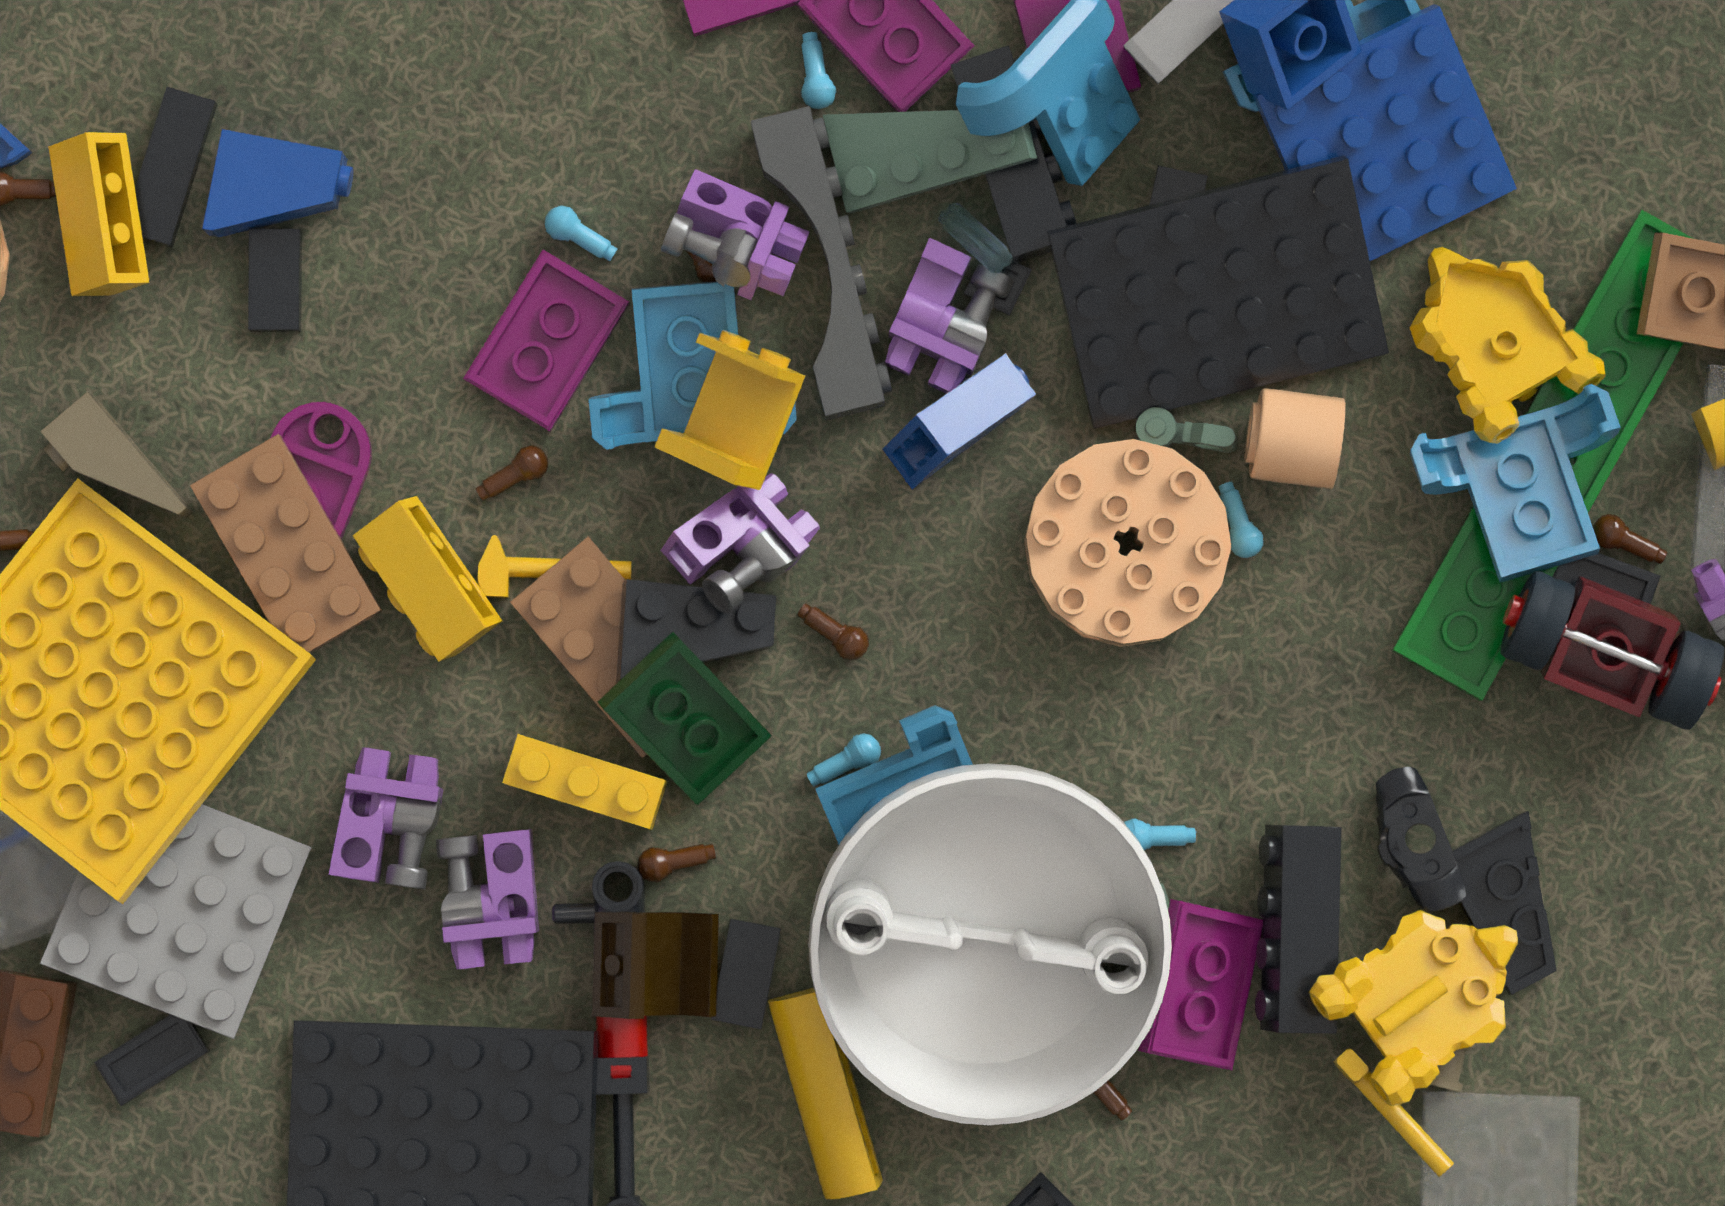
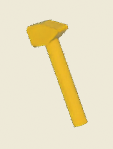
M493 535L478 565V586L486 597L509 598V577L539 578L561 559L506 557L499 538ZM609 560L625 580H631L632 561Z
M1351 1048L1346 1049L1333 1061L1340 1072L1362 1092L1438 1177L1454 1164L1400 1104L1390 1106L1380 1098L1371 1083L1370 1077L1372 1073L1369 1067Z

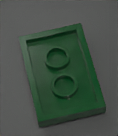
M674 632L670 633L597 701L603 710L697 806L772 737L767 729Z

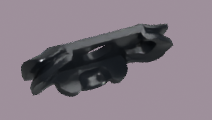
M1413 767L1393 769L1376 782V803L1380 814L1376 818L1380 845L1377 846L1379 857L1386 867L1389 866L1400 880L1402 888H1409L1416 904L1426 912L1434 913L1448 910L1458 905L1466 897L1463 878L1428 788L1419 772ZM1426 825L1434 831L1436 842L1430 851L1419 854L1407 847L1405 837L1408 830L1413 826Z

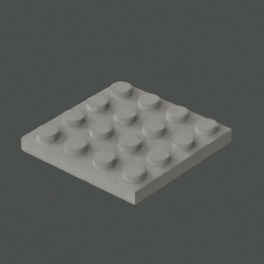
M202 804L124 904L115 900L78 871L40 964L234 1039L311 847Z

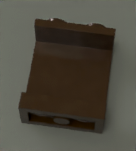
M595 912L592 1016L624 1019H644V1016L658 1015L716 1017L719 914L692 912Z

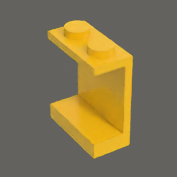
M722 330L719 338L699 333L696 343L714 350L716 353L684 433L662 428L655 448L731 484L761 490L804 382L805 375L789 369L788 365L791 359L765 348L761 349L759 355L749 351L748 347L751 341L725 330Z

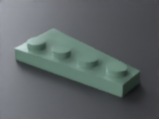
M959 110L823 115L846 213L860 212L1037 159L1029 122L1007 133L980 136L970 134Z

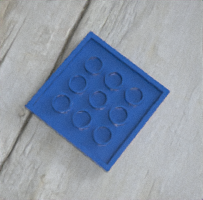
M1436 4L1360 40L1359 44L1362 53L1289 110L1266 101L1262 94H1252L1285 170L1343 155L1348 158L1370 261L1517 189L1440 6Z

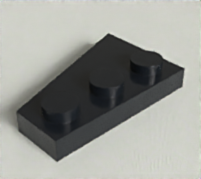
M626 579L622 584L616 683L672 632L702 662H714L771 648L774 643L776 596L743 592L742 603L729 613H723L710 603L702 587Z
M1524 811L1452 850L1461 871L1466 891V897L1460 902V905L1470 924L1476 929L1505 925L1517 932L1518 944L1505 967L1507 975L1504 987L1509 995H1513L1557 971L1546 909H1544L1540 888L1537 856L1535 857L1531 837L1530 829L1532 828L1529 811Z

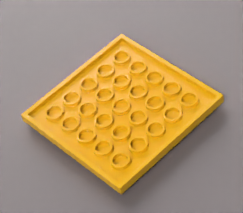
M77 478L0 574V810L115 900L124 904L316 659Z

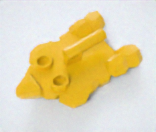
M1444 247L1433 249L1428 258L1431 285L1425 293V305L1428 308H1421L1409 328L1416 348L1433 356L1435 361L1445 362L1448 365L1450 371L1447 375L1453 385L1461 391L1456 398L1462 413L1473 418L1474 431L1481 440L1498 444L1513 434L1519 426L1517 410L1511 402L1517 398L1520 402L1528 400L1537 392L1536 387L1555 376L1558 377L1563 385L1578 394L1583 391L1585 386L1589 384L1597 386L1605 377L1604 362L1601 358L1588 352L1587 341L1573 329L1565 331V320L1554 308H1551L1548 296L1544 293L1543 274L1528 260L1502 262L1498 268L1496 265L1481 259L1469 260Z
M1419 910L1402 917L1396 934L1390 936L1382 950L1376 948L1367 953L1363 961L1354 957L1339 963L1334 974L1322 975L1317 978L1309 994L1314 1006L1328 1020L1345 1018L1351 1013L1354 1014L1385 1057L1378 1063L1370 1077L1375 1091L1390 1106L1403 1104L1410 1101L1415 1089L1427 1088L1440 1073L1437 1066L1445 1065L1454 1058V1051L1472 1047L1475 1043H1493L1505 1029L1504 1001L1495 997L1503 992L1507 975L1505 967L1518 944L1517 932L1505 925L1476 929L1474 926L1452 924L1446 929L1444 919Z

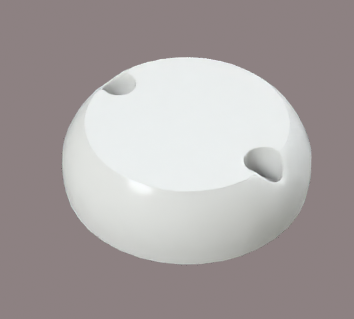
M991 763L963 765L933 772L905 784L884 797L867 811L845 835L827 865L819 884L811 913L808 942L810 973L818 1004L835 1040L862 1075L884 1093L907 1107L932 1117L957 1123L977 1125L1019 1123L1047 1116L1075 1104L1095 1092L1112 1078L1136 1052L1154 1022L1161 1006L1169 977L1172 949L1170 918L1164 892L1152 862L1138 839L1124 822L1100 800L1070 782L1046 772L1026 767ZM843 922L875 928H872L871 931L865 934L856 935L851 933ZM1101 962L1128 965L1130 967L1118 973H1109L1103 969Z

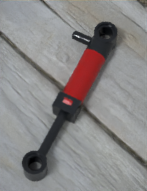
M621 861L607 863L593 877L592 891L594 903L554 904L552 907V920L555 924L594 923L595 929V912H645L646 886L644 878L638 868L630 863ZM615 872H624L633 883L630 897L622 902L613 901L605 891L606 880ZM644 1016V1019L596 1017V1031H599L596 1095L613 1094L615 1196L609 1197V1202L606 1206H647L640 1199L639 1195H635L633 1094L648 1093L650 1091L647 1016Z

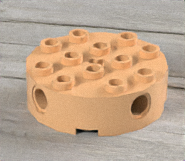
M1136 439L1093 445L1059 465L1033 502L1024 538L1030 580L1050 614L1083 638L1119 647L1161 641L1197 619L1222 586L1231 550L1226 507L1205 472L1172 448ZM1127 531H1131L1136 535L1134 542L1140 546V551L1131 550L1127 556L1121 555L1118 552L1120 544L1114 540V536L1123 537Z

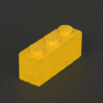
M85 132L48 146L71 296H109L150 283L126 133Z
M417 496L396 502L352 535L360 546L358 552L362 561L370 570L378 572L388 587L387 595L390 602L399 612L408 616L417 629L416 638L420 646L429 655L435 656L438 662L456 656L503 622Z
M517 734L502 783L653 830L668 781Z

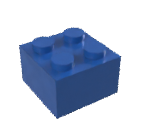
M1233 0L1219 11L1248 92L1251 94H1262L1266 101L1285 110H1289L1362 53L1345 0Z

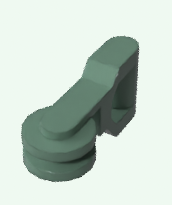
M1152 407L1145 410L1136 422V433L1140 441L1164 447L1176 443L1224 453H1231L1238 447V439L1231 428L1208 423H1176L1173 415L1160 407Z

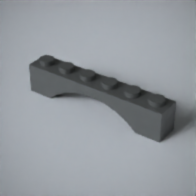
M810 106L752 120L751 128L764 178L783 191L804 214L819 239L828 264L832 289L831 315L823 346L813 365V373L825 420L828 421L885 406L883 394L892 392V387L885 362L875 364L871 344L879 343V336L873 313L865 315L862 313L858 296L867 294V289L860 264L850 266L846 247L855 245L848 215L841 217L837 215L833 198L842 196L836 168L835 166L825 168L821 149L828 148L830 145L823 117L813 120Z

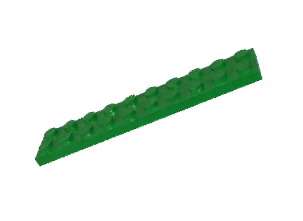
M1644 210L1638 212L1573 327V330L1587 341L1588 352L1601 358L1604 362L1605 377L1597 387L1609 393L1621 427L1618 434L1605 444L1569 459L1587 512L1591 509L1683 345L1682 342L1637 334L1654 234L1667 233L1692 238ZM1555 376L1541 384L1524 415L1562 404L1579 394L1563 385L1558 377ZM1474 506L1469 511L1391 651L1474 699L1482 701L1506 659L1500 653L1502 638L1506 628V624H1503L1506 609L1513 595L1519 596L1531 574L1499 582ZM1558 566L1539 572L1553 576Z

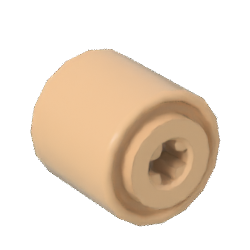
M1267 388L1262 389L1258 402L1252 403L1246 435L1244 460L1245 463H1249L1250 478L1332 489L1336 481L1341 456L1345 422V399Z

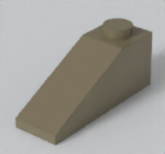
M86 392L40 431L50 442L43 448L44 451L62 471L71 467L81 475L184 518L193 513L192 509L100 401L89 392Z

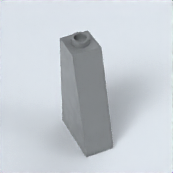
M1172 0L1124 44L1123 48L1158 85L1223 24L1219 11L1233 0Z

